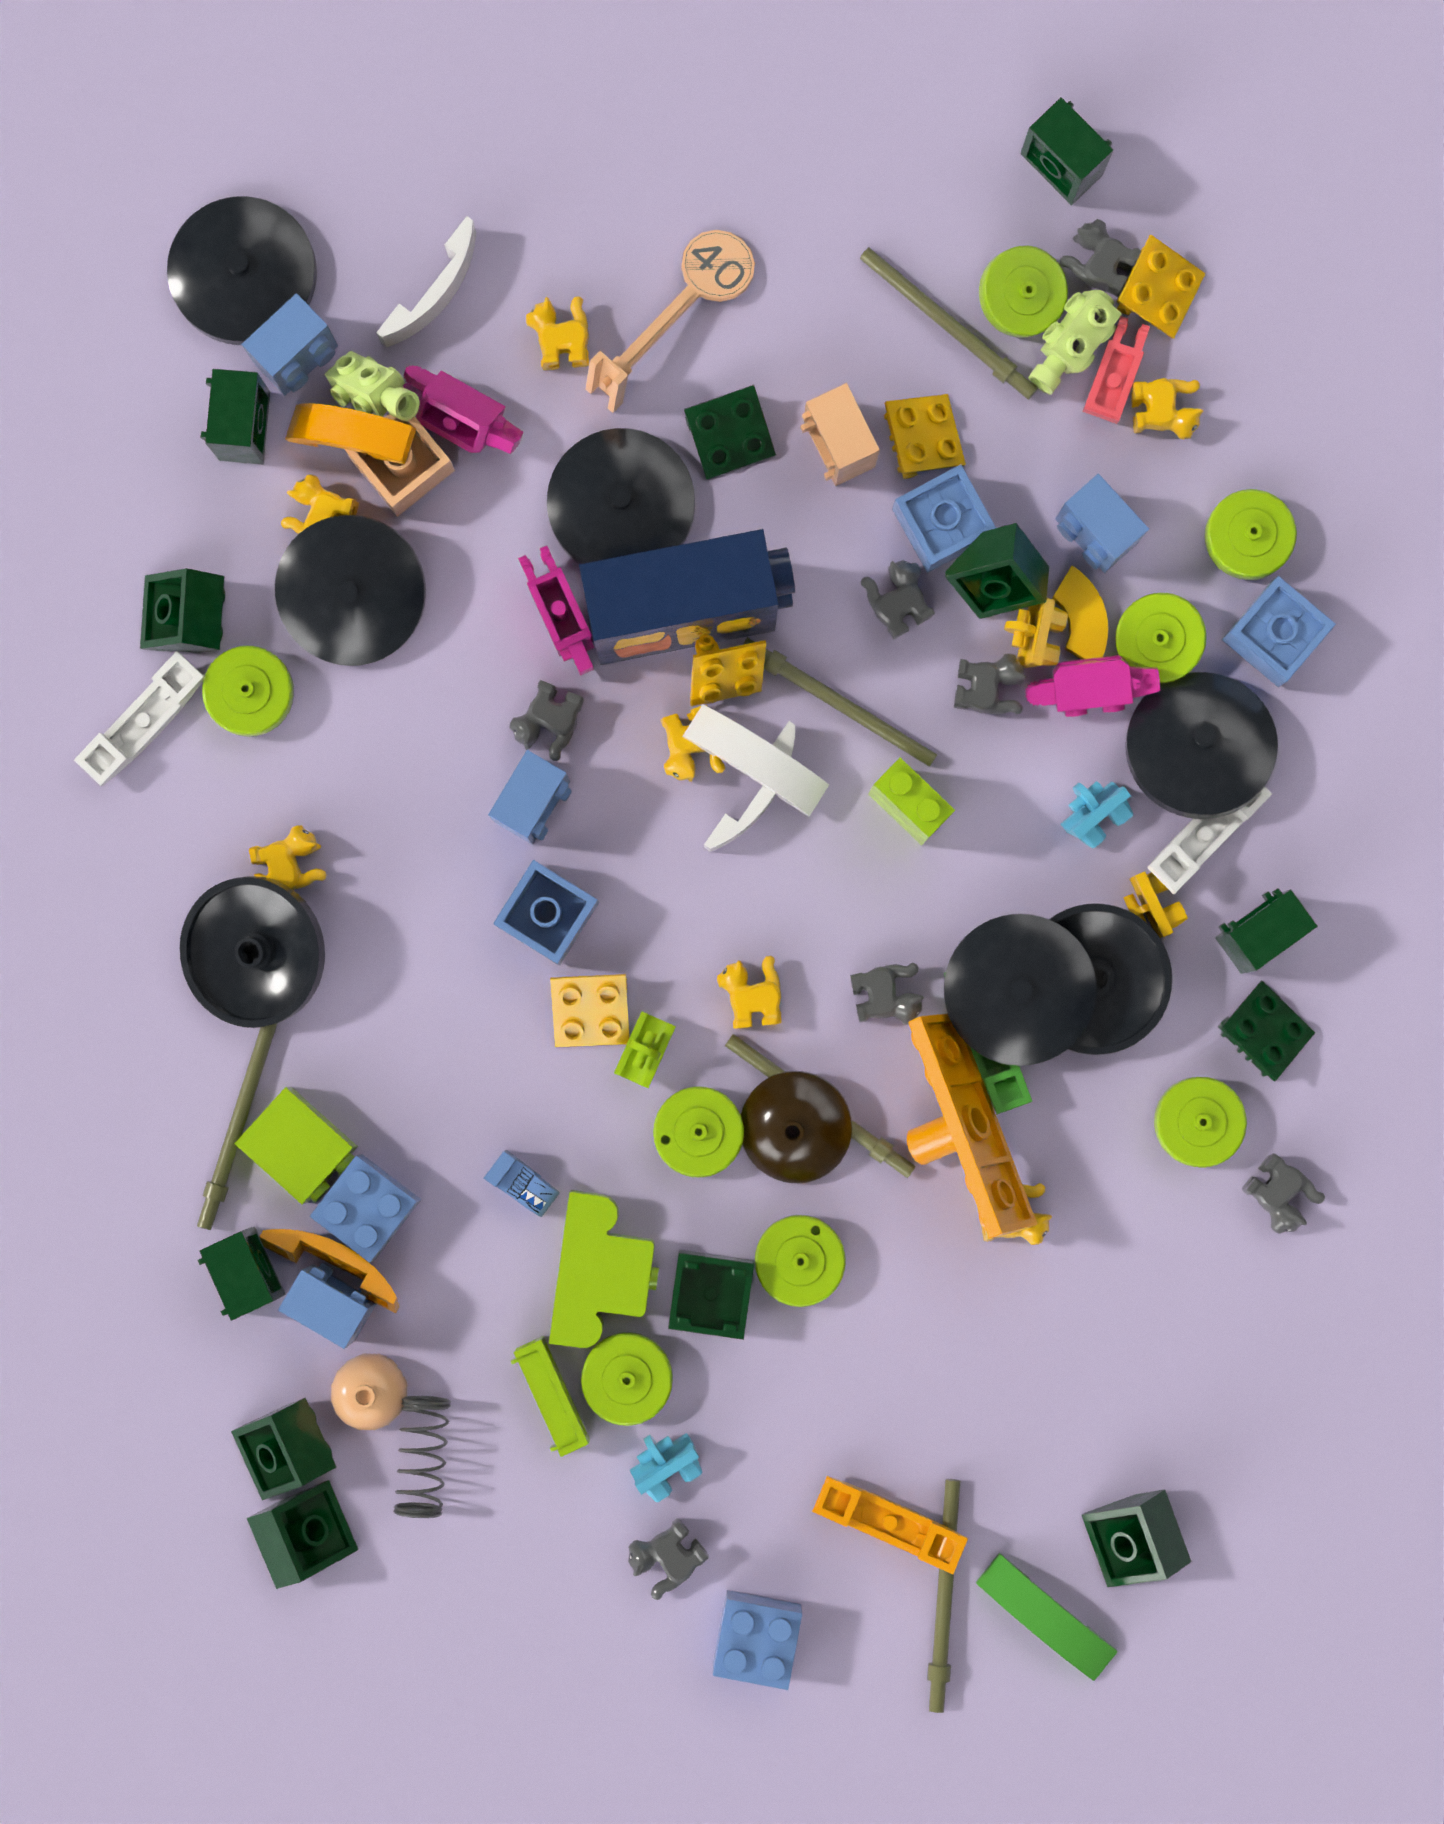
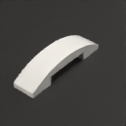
M466 216L444 245L448 257L452 260L411 312L401 304H398L376 332L384 346L389 347L400 343L422 330L442 312L456 294L469 269L475 247L476 230L473 220Z
M176 651L151 678L153 682L104 734L99 733L74 761L100 786H104L130 764L165 729L189 701L205 677Z
M703 704L682 736L712 756L716 755L777 794L778 798L808 817L829 786L827 782L777 747Z
M788 721L773 743V746L790 757L792 756L795 740V724ZM762 786L738 822L727 814L723 816L705 842L704 848L711 852L739 837L758 820L771 804L776 794Z
M1264 787L1252 802L1234 813L1211 819L1193 818L1156 856L1147 868L1172 894H1175L1200 869V866L1220 845L1256 812L1272 793Z

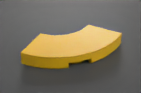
M1071 566L1052 597L1055 603L1068 613L1069 638L1064 650L1080 659L1103 657L1108 640V618L1103 600L1093 583L1080 570Z

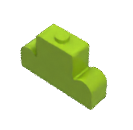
M575 1190L569 1192L549 1344L577 1348H588L596 1344L604 1329L603 1318L598 1312L642 1317L646 1311L649 1290H656L659 1268L652 1267L655 1247L654 1240L609 1233V1230L617 1223L619 1217V1208L610 1196Z

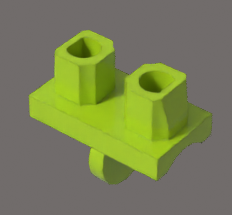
M641 1011L614 1074L649 1089L676 1026Z

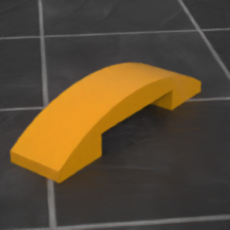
M301 403L296 404L285 440L318 447V444L347 449L367 453L375 459L405 464L416 428L392 419L353 409L325 404Z
M263 1230L259 1236L263 1247L296 1264L302 1253L306 1251L364 1280L360 1290L366 1296V1299L394 1313H397L400 1308L397 1296L386 1279L373 1265L350 1248L329 1238L299 1230Z
M830 1476L826 1477L812 1512L845 1527H853L918 1556L919 1560L951 1574H954L968 1540L964 1535L922 1514Z

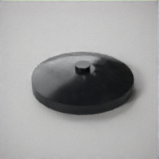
M236 196L211 202L200 208L185 221L171 244L167 261V277L169 288L177 307L193 327L216 341L241 345L296 293L308 305L310 304L316 286L317 266L311 243L303 228L292 215L267 200L249 196Z
M614 428L602 430L581 439L562 456L549 482L547 512L551 528L558 543L580 565L684 544L693 524L695 493L686 465L668 444L640 430Z
M340 515L326 518L310 525L291 541L282 555L277 568L275 599L285 628L303 649L326 662L345 666H358L384 659L398 650L411 637L424 611L426 583L421 563L415 551L396 530L383 522L366 516Z
M1192 672L1177 680L1160 683L1159 692L1145 695L1129 722L1125 749L1130 772L1139 788L1150 800L1161 808L1179 816L1194 819H1211L1226 816L1242 809L1260 794L1275 767L1278 737L1274 721L1268 709L1249 688L1224 675Z
M245 876L229 879L211 887L194 903L181 931L180 961L185 980L191 992L207 1011L229 1024L247 1028H258L282 1022L304 1008L315 994L321 981L325 963V945L318 920L312 909L298 893L276 880L259 876Z
M1091 903L1077 905L1051 917L1049 920L1067 929L1082 944L1091 960L1096 978V1002L1091 1020L1080 1038L1068 1050L1092 1055L1109 1054L1129 1048L1145 1038L1163 1017L1172 991L1170 959L1157 933L1149 924L1134 913L1109 904Z
M1031 914L1003 915L990 919L974 928L954 950L944 978L946 1009L953 1027L959 1036L982 1056L1008 1065L1038 1064L1065 1052L1085 1031L1091 1020L1096 1002L1095 972L1082 944L1061 925L1049 919Z

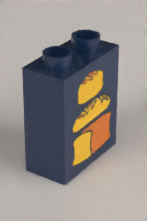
M763 529L579 565L593 639L600 665L695 647L696 640L704 634L711 635L716 642L773 632L776 627L778 609L793 607L792 593H795V582L788 549L785 547L768 551Z

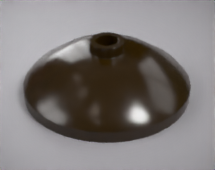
M785 1071L772 1075L754 1088L742 1108L741 1117L744 1126L742 1145L744 1150L759 1170L776 1180L787 1183H807L820 1179L838 1166L849 1148L852 1137V1117L848 1104L833 1084L816 1074L805 1071ZM794 1125L798 1127L800 1135L796 1138L790 1137L786 1131L788 1126Z

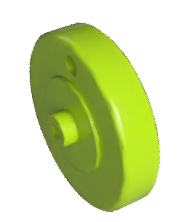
M1016 246L995 256L984 269L979 284L980 305L987 320L998 331L1017 338L1032 337L1045 332L1051 324L1060 319L1068 298L1067 280L1060 264L1048 252L1033 246Z
M1257 489L1240 490L1225 497L1211 512L1205 527V544L1214 564L1229 576L1242 580L1262 579L1279 570L1290 558L1297 538L1295 520L1286 504L1275 495Z
M1153 593L1139 598L1122 614L1116 629L1118 654L1128 662L1129 666L1157 667L1160 683L1177 680L1192 671L1201 660L1206 647L1207 633L1201 614L1189 601L1175 594Z
M256 646L231 648L220 654L210 664L205 673L202 684V697L205 708L210 717L230 733L246 737L266 734L278 727L291 710L294 700V684L291 674L276 655L264 648Z
M1190 1077L1178 1081L1164 1092L1155 1109L1154 1129L1161 1147L1170 1157L1184 1165L1206 1168L1221 1164L1237 1152L1246 1134L1247 1117L1241 1099L1231 1087L1217 1079Z
M689 1087L670 1096L660 1107L654 1122L653 1137L660 1157L674 1171L689 1177H708L723 1171L735 1160L742 1147L744 1126L739 1110L726 1095L708 1087Z
M791 1215L777 1220L762 1234L755 1250V1270L762 1287L771 1297L789 1306L806 1307L822 1302L837 1289L845 1272L846 1257L839 1236L824 1221L809 1215Z
M632 1332L613 1334L596 1344L585 1360L581 1376L583 1394L591 1409L602 1419L623 1426L641 1424L657 1415L669 1399L673 1382L672 1367L665 1351L649 1337Z

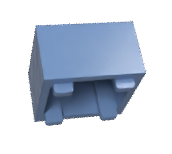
M961 464L896 498L892 507L896 518L927 573L959 557L982 532L996 528Z
M1277 576L1222 638V641L1279 688L1293 676L1336 624L1280 576Z
M526 750L488 816L496 824L532 845L536 838L542 841L548 833L545 823L560 799L567 801L572 793V790L568 788L570 779L565 771Z
M321 1263L317 1267L312 1264L300 1271L278 1311L345 1349L355 1342L376 1303L366 1299V1296L361 1293L360 1289L357 1290L331 1275L333 1268L329 1265Z

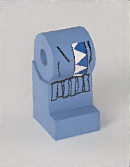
M508 1150L502 1152L483 1178L539 1217L545 1214L560 1194L557 1189L541 1178L540 1174Z

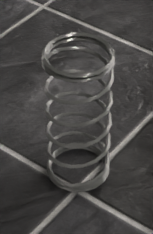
M406 1396L402 1399L403 1402L401 1403L405 1406L401 1408L403 1411L432 1415L446 1422L436 1426L400 1428L399 1430L432 1436L444 1441V1443L426 1448H400L398 1451L428 1456L443 1463L436 1467L424 1469H398L397 1473L428 1477L441 1482V1485L422 1490H396L395 1493L428 1498L438 1502L439 1506L417 1502L399 1503L393 1507V1512L399 1516L410 1518L440 1517L442 1515L443 1503L438 1498L423 1493L437 1491L445 1483L441 1478L423 1472L439 1470L446 1465V1462L443 1458L425 1451L441 1449L447 1445L448 1441L438 1434L427 1432V1430L443 1428L450 1421L441 1414L426 1410L448 1409L451 1406V1401L434 1396Z

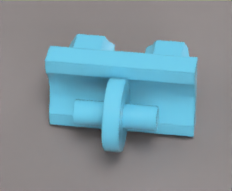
M1096 781L1088 789L1083 784L1077 783L1073 786V791L1077 798L1068 805L1074 813L1060 825L1067 833L1080 839L1085 845L1095 848L1107 836L1098 825L1106 816L1109 817L1113 824L1119 826L1134 815L1127 801L1131 795L1125 787L1122 786L1120 788L1114 782H1110L1103 788Z
M687 1433L675 1441H672L667 1436L658 1443L651 1435L643 1438L648 1449L637 1456L640 1463L630 1469L635 1480L634 1484L642 1495L646 1492L655 1502H660L673 1491L667 1478L674 1473L679 1472L685 1482H691L702 1474L698 1462L699 1455Z

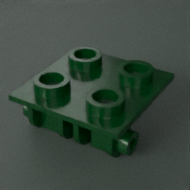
M754 384L684 409L686 424L689 431H691L706 479L776 455Z
M1262 980L1230 1017H1226L1218 1025V1028L1222 1031L1220 1035L1226 1037L1234 1046L1237 1045L1236 1051L1238 1053L1244 1052L1246 1054L1244 1059L1246 1061L1252 1060L1251 1062L1261 1071V1075L1263 1077L1268 1076L1274 1082L1315 1034Z

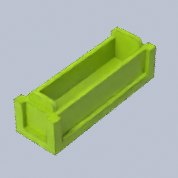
M544 1336L516 1348V1351L513 1352L515 1358L511 1359L510 1362L512 1365L518 1362L555 1442L550 1447L551 1452L558 1449L560 1457H563L588 1445L590 1437Z

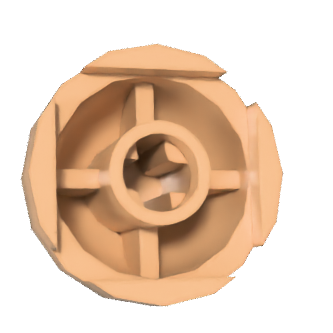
M364 1353L348 1360L337 1371L331 1384V1402L339 1418L345 1424L358 1430H377L389 1425L402 1412L401 1408L404 1407L401 1404L403 1402L402 1399L407 1396V1381L405 1376L403 1377L401 1370L397 1367L398 1365L392 1359L381 1354Z

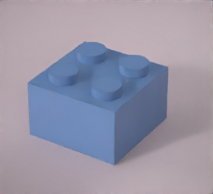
M297 293L241 344L254 365L284 396L290 391L296 392L301 389L308 381L309 377L307 375L317 366L323 367L330 362L336 353L335 349L338 347L328 325Z
M1099 473L1064 503L1055 518L1059 523L1057 529L1061 535L1069 542L1074 540L1084 550L1082 556L1093 569L1097 570L1100 568L1104 573L1133 549L1149 530L1145 523Z
M533 860L493 924L560 966L600 902Z
M363 1154L354 1157L309 1217L371 1263L377 1259L422 1199Z
M727 1590L713 1660V1676L788 1690L803 1614L801 1604Z

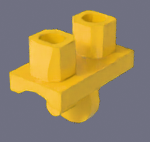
M1047 598L1045 603L1029 606L1027 610L1019 609L1017 621L1005 622L1004 630L1014 634L1011 646L1019 648L1017 660L1023 665V668L1054 666L1058 664L1061 652L1060 646L1047 643L1049 631L1055 633L1063 632L1066 627L1068 613L1054 607L1055 600Z
M1144 871L1129 878L1141 906L1138 905L1132 893L1123 897L1127 908L1146 922L1143 915L1145 913L1152 929L1159 938L1174 933L1172 929L1188 919L1180 901L1162 908L1156 895L1168 890V888L1152 872L1146 874Z

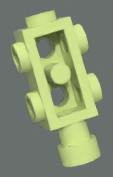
M1101 290L1084 291L1082 294L1080 292L1075 293L1064 306L1068 313L1061 323L1058 321L1054 322L1044 332L1042 339L1046 343L1040 351L1047 358L1043 364H1037L1028 376L1030 382L1039 390L1051 395L1061 383L1060 377L1064 372L1071 374L1086 370L1095 358L1093 353L1100 343L1106 342L1116 330L1115 323L1122 313L1113 306L1115 302L1107 293ZM1095 313L1100 316L1097 321L1095 320ZM1078 340L1080 344L1074 351L1073 342Z
M350 351L340 357L335 365L324 374L332 387L330 389L331 396L343 407L348 403H352L357 411L372 413L381 417L388 412L402 421L412 419L419 410V397L416 393L403 387L405 382L401 374L393 367L387 368L378 364L369 356L365 358Z

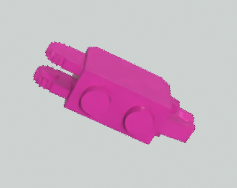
M409 365V367H406L403 376L407 383L403 387L416 393L419 397L420 406L416 418L422 426L470 453H480L487 445L511 454L518 447L524 432L503 417L506 406L442 370L435 375L418 366Z
M546 545L540 548V556L544 565H547L549 573L536 578L530 559L524 555L518 558L527 577L528 589L559 657L562 656L564 662L573 658L580 676L594 670L587 651L595 648L592 643L593 638L561 567L557 568Z
M1120 655L1059 662L1053 669V678L1039 679V681L1034 680V682L1030 681V684H1027V688H1025V697L1029 704H1033V706L1056 704L1057 712L1065 711L1066 717L1088 714L1087 709L1102 707L1103 712H1118L1125 710V704H1133V698L1159 692V672L1157 667L1129 666L1128 662Z

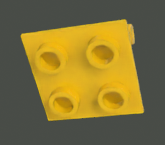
M1149 235L1145 246L1141 249V254L1135 266L1131 270L1130 276L1126 280V285L1121 295L1117 298V303L1119 304L1117 310L1125 315H1130L1132 311L1174 339L1206 273L1153 235Z
M948 394L884 402L887 413L883 416L888 421L891 433L889 439L895 443L892 446V451L897 452L896 457L899 465L897 470L898 473H902L903 479L915 477L918 475L917 472L957 467L960 464L962 466L966 465Z
M704 634L696 640L695 651L697 654L693 655L690 706L711 704L719 700L749 696L753 693L762 692L766 640L719 649L716 640L708 634Z
M626 974L550 978L555 1047L627 1044L629 1040Z

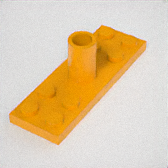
M948 1013L920 1016L909 1021L913 1045L920 1052L925 1066V1077L933 1087L943 1114L939 1118L908 1131L907 1145L912 1157L919 1164L926 1165L957 1151L966 1175V1186L974 1196L979 1209V1221L987 1231L989 1239L1026 1230L1038 1225L970 1046L959 1036L953 1027Z

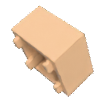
M847 383L806 402L805 412L802 414L805 424H802L800 429L802 433L809 432L828 472L824 473L826 481L832 479L834 485L837 486L875 468L880 449Z

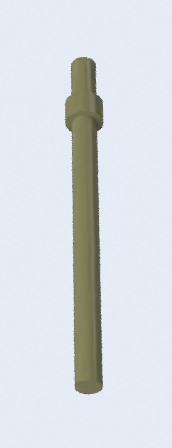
M870 247L863 252L860 260L993 370L992 375L1003 384L1005 382L1009 383L1028 400L1034 395L1038 388L1016 370L1017 365L1007 357L1002 359Z
M747 637L743 645L753 643L755 641ZM766 649L764 663L766 671L774 676L780 674L929 767L937 756L936 753L786 661L787 657L776 650L771 652Z
M278 1023L260 1027L211 1182L207 1181L202 1195L206 1198L197 1226L200 1228L212 1229L219 1204L225 1201L229 1189L226 1183L238 1148L234 1143L242 1136Z
M734 1034L725 1044V1047L767 1077L785 1072ZM852 1120L851 1138L869 1150V1156L880 1164L884 1161L906 1178L911 1175L916 1166L892 1149L894 1145L883 1137L880 1139L876 1138Z
M945 1479L942 1525L957 1532L961 1481ZM939 1569L933 1658L932 1662L928 1663L927 1680L931 1681L929 1711L934 1713L944 1712L946 1683L950 1682L951 1665L947 1663L954 1574Z

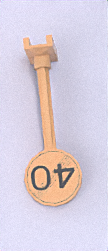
M721 230L702 232L690 240L683 252L681 264L683 277L688 286L620 357L616 356L613 360H610L604 353L599 351L590 360L585 390L590 394L597 387L610 396L608 409L614 413L623 403L628 375L632 372L631 368L699 297L722 302L735 299L746 291L753 279L755 266L752 252L746 243L731 232Z

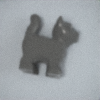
M1096 219L1094 222L1084 223L1081 228H1078V234L1073 237V240L1083 248L1093 250L1094 254L1085 265L1073 256H1062L1060 265L1069 268L1074 275L1090 287L1103 289L1117 296L1127 277L1118 275L1116 268L1119 267L1129 273L1141 250L1138 248H1127L1119 240L1109 237L1106 223L1102 220Z
M904 560L896 563L892 561L888 567L891 582L897 587V590L880 595L877 584L872 578L867 576L861 580V585L867 591L868 601L876 617L887 627L893 639L909 631V627L903 622L905 616L911 615L918 626L935 615L934 610L926 605L923 593L918 587L921 568L917 563H909Z
M1009 653L1004 654L995 663H969L965 659H960L957 678L970 680L971 688L966 690L964 686L957 685L954 708H969L979 713L1004 714L1013 712L1020 714L1023 706L1018 701L999 700L998 683L1005 685L1022 684L1026 678V675L1023 674V665L1014 654Z
M540 680L537 686L538 693L530 703L527 713L520 717H514L510 722L509 728L513 731L516 741L523 744L526 750L530 749L538 739L541 727L555 734L556 739L549 748V757L553 761H558L561 758L562 749L567 746L576 729L577 714L581 711L584 698L572 692H567L565 702L556 703L554 702L557 693L556 687Z
M910 963L908 966L899 964L880 966L867 973L850 975L853 994L857 995L862 990H865L869 997V1001L856 1004L859 1023L866 1022L869 1018L896 1017L904 1025H909V1021L917 1018L922 1011L921 1001L924 997L914 993L896 996L895 979L898 977L909 978L916 975L919 969L916 963Z
M1275 1153L1268 1155L1258 1167L1262 1172L1270 1173L1267 1182L1263 1183L1256 1177L1251 1176L1242 1187L1244 1193L1252 1195L1269 1212L1271 1228L1278 1234L1294 1232L1299 1226L1307 1224L1299 1210L1288 1204L1298 1192L1302 1191L1311 1202L1321 1204L1325 1200V1195L1318 1192L1313 1183L1298 1169L1285 1164V1161Z
M679 1518L672 1522V1526L668 1530L658 1534L651 1541L635 1540L628 1546L630 1552L628 1562L634 1570V1576H639L649 1571L656 1562L661 1564L667 1574L666 1579L658 1582L652 1588L651 1596L655 1600H660L665 1592L672 1591L690 1578L697 1566H701L709 1558L707 1551L696 1538L692 1541L690 1549L683 1547L681 1541L689 1534V1530Z

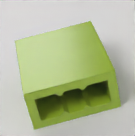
M901 757L873 784L868 793L921 846L955 811Z
M285 1087L234 1143L301 1205L308 1203L310 1200L316 1203L331 1187L327 1183L329 1178L336 1171L340 1175L354 1159L355 1156L352 1153L358 1147L292 1087Z

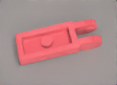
M1120 316L1112 339H1109L1082 411L1118 424L1144 354L1142 349L1150 326L1145 324L1138 328L1133 348L1121 344L1120 341L1127 330L1129 319Z

